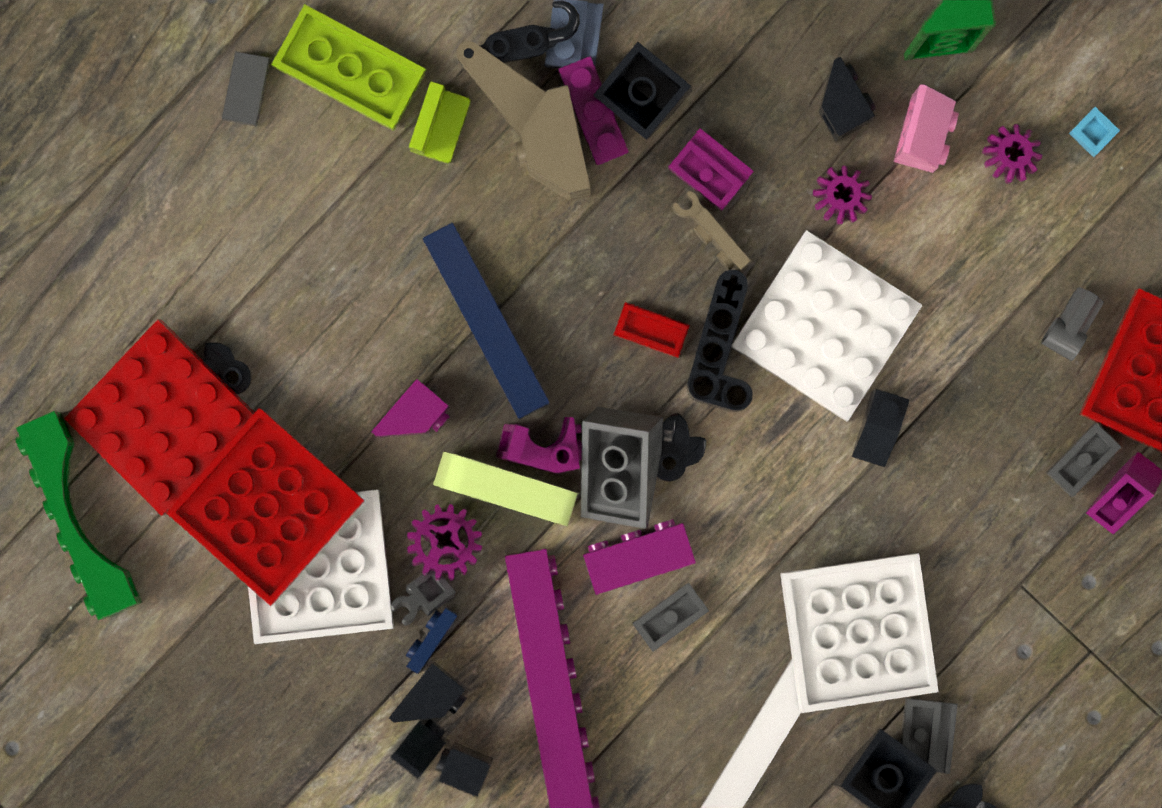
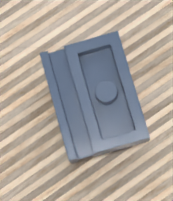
M554 0L572 4L579 14L580 24L572 38L559 42L547 50L545 67L559 69L591 56L595 66L604 4H594L579 0ZM553 7L550 28L565 27L569 22L568 13L562 8Z

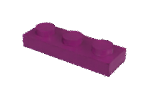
M591 56L559 68L558 72L564 86L568 85L572 107L596 166L629 153L613 112L593 96L602 84Z

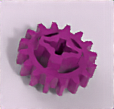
M439 504L435 505L434 514L430 515L424 509L422 511L423 521L420 522L415 519L412 521V526L417 531L408 532L407 539L415 542V544L408 546L407 552L417 554L412 560V564L417 566L422 563L424 565L422 571L424 576L432 570L435 571L436 580H440L442 573H447L451 581L454 580L456 570H459L463 575L467 574L466 563L476 565L477 559L472 553H480L482 546L474 543V541L482 538V533L480 531H472L477 521L475 519L466 521L467 511L465 509L457 515L454 513L452 504L448 506L447 512H442ZM438 521H449L444 526L436 527L433 525V523ZM461 529L464 530L468 539L467 548L459 542L458 535ZM422 537L430 543L431 550L427 557L421 547ZM451 537L450 544L452 547L438 548L439 541L437 538ZM448 558L457 560L452 564H439L441 560Z

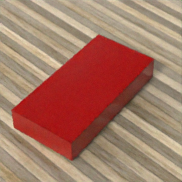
M625 302L613 335L679 358L690 325Z

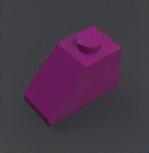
M416 379L371 432L379 438L428 434L432 429L438 432L450 418L446 413L450 407Z
M1138 451L1117 471L1089 507L1086 514L1110 533H1116L1155 495L1162 481V470Z

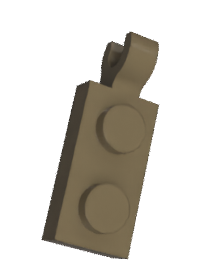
M692 191L687 192L686 196L692 202V207L688 210H683L675 203L672 206L675 214L681 218H692L694 220L693 222L697 226L693 230L706 245L712 242L718 249L719 253L716 257L727 270L734 268L739 272L749 265L751 260L708 210L702 207L697 195Z

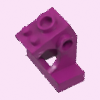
M564 417L557 440L547 447H540L534 444L528 434L529 428L504 424L495 458L552 473L580 469L579 461L582 460V441L576 439V433H581L582 429L581 424H575L573 417ZM558 451H560L561 458L559 461H557L556 454Z

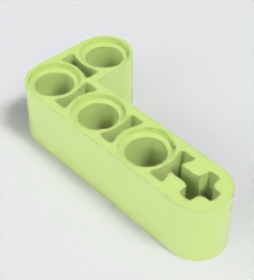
M443 452L433 484L567 527L578 493L447 452Z

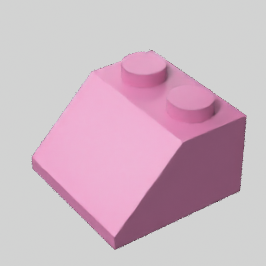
M920 84L911 96L894 162L932 173L938 168L939 164L944 166L950 146L945 144L948 131L954 132L959 115L958 112L953 111L956 101L926 85Z

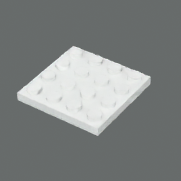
M806 230L731 347L847 422L921 309L922 304Z
M379 490L356 492L365 502L272 606L267 604L248 587L254 644L394 628Z
M919 553L780 573L799 710L801 713L938 692Z

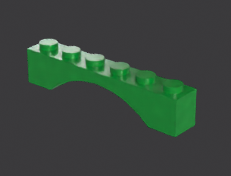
M53 411L16 427L19 434L15 438L16 444L23 456L28 455L33 467L29 469L30 477L36 488L41 487L46 497V500L42 502L48 518L50 520L55 519L60 530V532L56 533L58 543L64 552L69 551L74 563L70 565V570L76 583L83 584L87 594L83 599L91 616L96 615L98 620H103L143 603L130 572L115 564L98 551L85 535L76 518L69 489L70 460L75 443L62 413Z

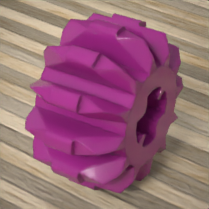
M1018 124L1012 126L1010 133L1005 126H1001L998 128L999 136L990 134L987 138L992 146L984 147L982 153L992 156V158L987 160L984 166L985 168L996 166L997 169L992 174V177L995 179L1004 172L1005 183L1010 184L1014 179V175L1020 182H1023L1027 179L1026 172L1034 174L1038 170L1033 162L1040 161L1042 154L1034 152L1033 149L1041 145L1040 140L1029 142L1028 138L1032 135V130L1027 129L1020 135V126ZM1010 147L1016 149L1014 153L1019 152V157L1014 161L1008 159L1010 155H1005V152Z
M843 165L840 169V176L837 175L832 167L827 170L829 180L819 176L816 182L823 189H814L812 196L823 198L814 207L816 210H821L825 207L828 209L824 214V220L828 221L834 213L837 214L836 224L842 225L846 214L848 220L854 223L857 221L855 211L861 214L867 212L868 208L861 202L870 201L872 195L861 192V190L866 189L870 185L868 180H864L859 184L856 181L861 171L856 170L849 177L848 166ZM836 188H840L842 192L848 190L850 193L846 199L848 203H845L843 199H835L834 196L838 192Z

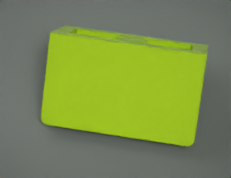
M430 81L409 144L410 151L443 163H451L471 103L470 99L446 91L444 85Z

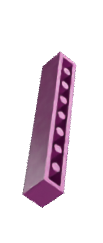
M547 549L505 556L549 807L600 808L598 796L591 797L589 783L595 782L592 761L585 762L583 749L589 748L586 727L579 728L576 714L583 713L580 693H572L570 679L577 678L573 658L566 659L564 645L571 644L567 623L560 624L558 610H564L561 589L554 590L552 576L558 575L555 554L548 556Z

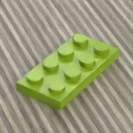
M305 4L271 64L274 68L393 131L426 73V68Z

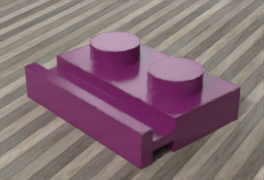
M699 128L697 133L668 167L670 171L721 212L754 172L701 128Z

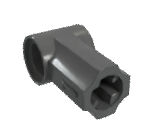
M1080 287L1076 288L1060 317H1057L1048 328L1041 344L1064 358L1073 361L1083 347L1088 336L1086 332L1104 301L1088 290Z

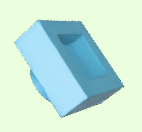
M1094 107L1069 134L1094 157L1120 130Z

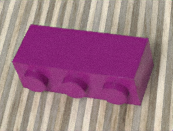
M674 519L655 524L656 532L642 535L640 529L621 535L623 542L609 546L608 540L589 545L590 553L584 554L583 557L595 594L598 595L695 564L684 524L676 525Z

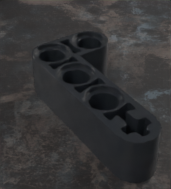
M738 270L723 272L715 284L687 382V392L692 400L730 412L743 411L750 405L753 398V392L748 383L723 375L748 288L746 277ZM730 278L735 279L736 286L740 288V291L735 290L730 300V304H737L736 308L727 303H716L717 298L724 301L727 288L722 286V283H728ZM718 311L728 313L731 318V325L726 329L717 328L712 321L713 314ZM709 344L717 345L722 352L721 359L717 362L707 361L703 356V348ZM705 377L711 381L712 391L709 395L700 396L694 391L693 383L697 378ZM739 387L745 392L746 397L742 405H733L728 401L727 391L729 388Z

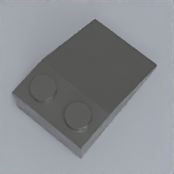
M597 407L583 420L582 518L644 529L648 527L662 452L663 417Z

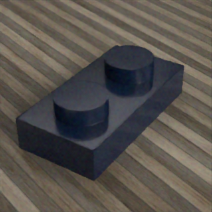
M448 607L442 613L438 610L434 612L425 626L430 632L423 642L416 639L406 654V657L411 659L406 666L416 674L421 672L458 617L457 613Z

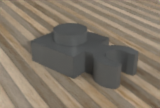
M431 570L426 576L422 574L408 584L406 591L410 596L396 598L391 604V610L394 612L400 607H406L410 611L402 619V624L406 626L415 620L420 609L428 617L455 597L456 592L443 576H441L439 581L436 580L435 571Z

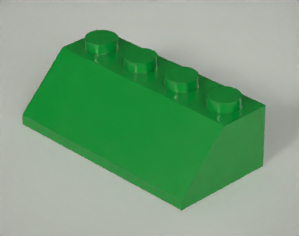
M943 0L922 26L904 53L905 61L973 53L995 25L992 0Z

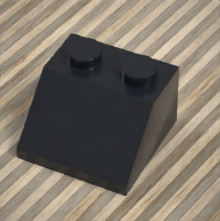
M637 42L593 96L643 138L648 140L690 95L692 86L641 43Z
M879 728L852 756L833 785L863 808H912L937 770Z

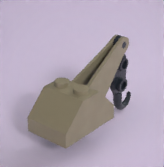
M554 1L552 3L554 8H562L568 13L569 22L565 27L554 29L538 25H528L491 34L483 45H477L471 41L460 44L457 49V59L521 138L522 141L515 142L520 168L527 167L530 177L571 202L589 198L590 183L568 85L549 89L545 92L506 65V63L540 56L557 43L572 38L577 32L580 19L576 8L569 2Z

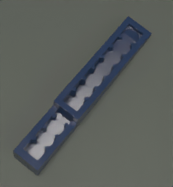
M453 222L422 238L518 419L521 420L549 405L550 402Z

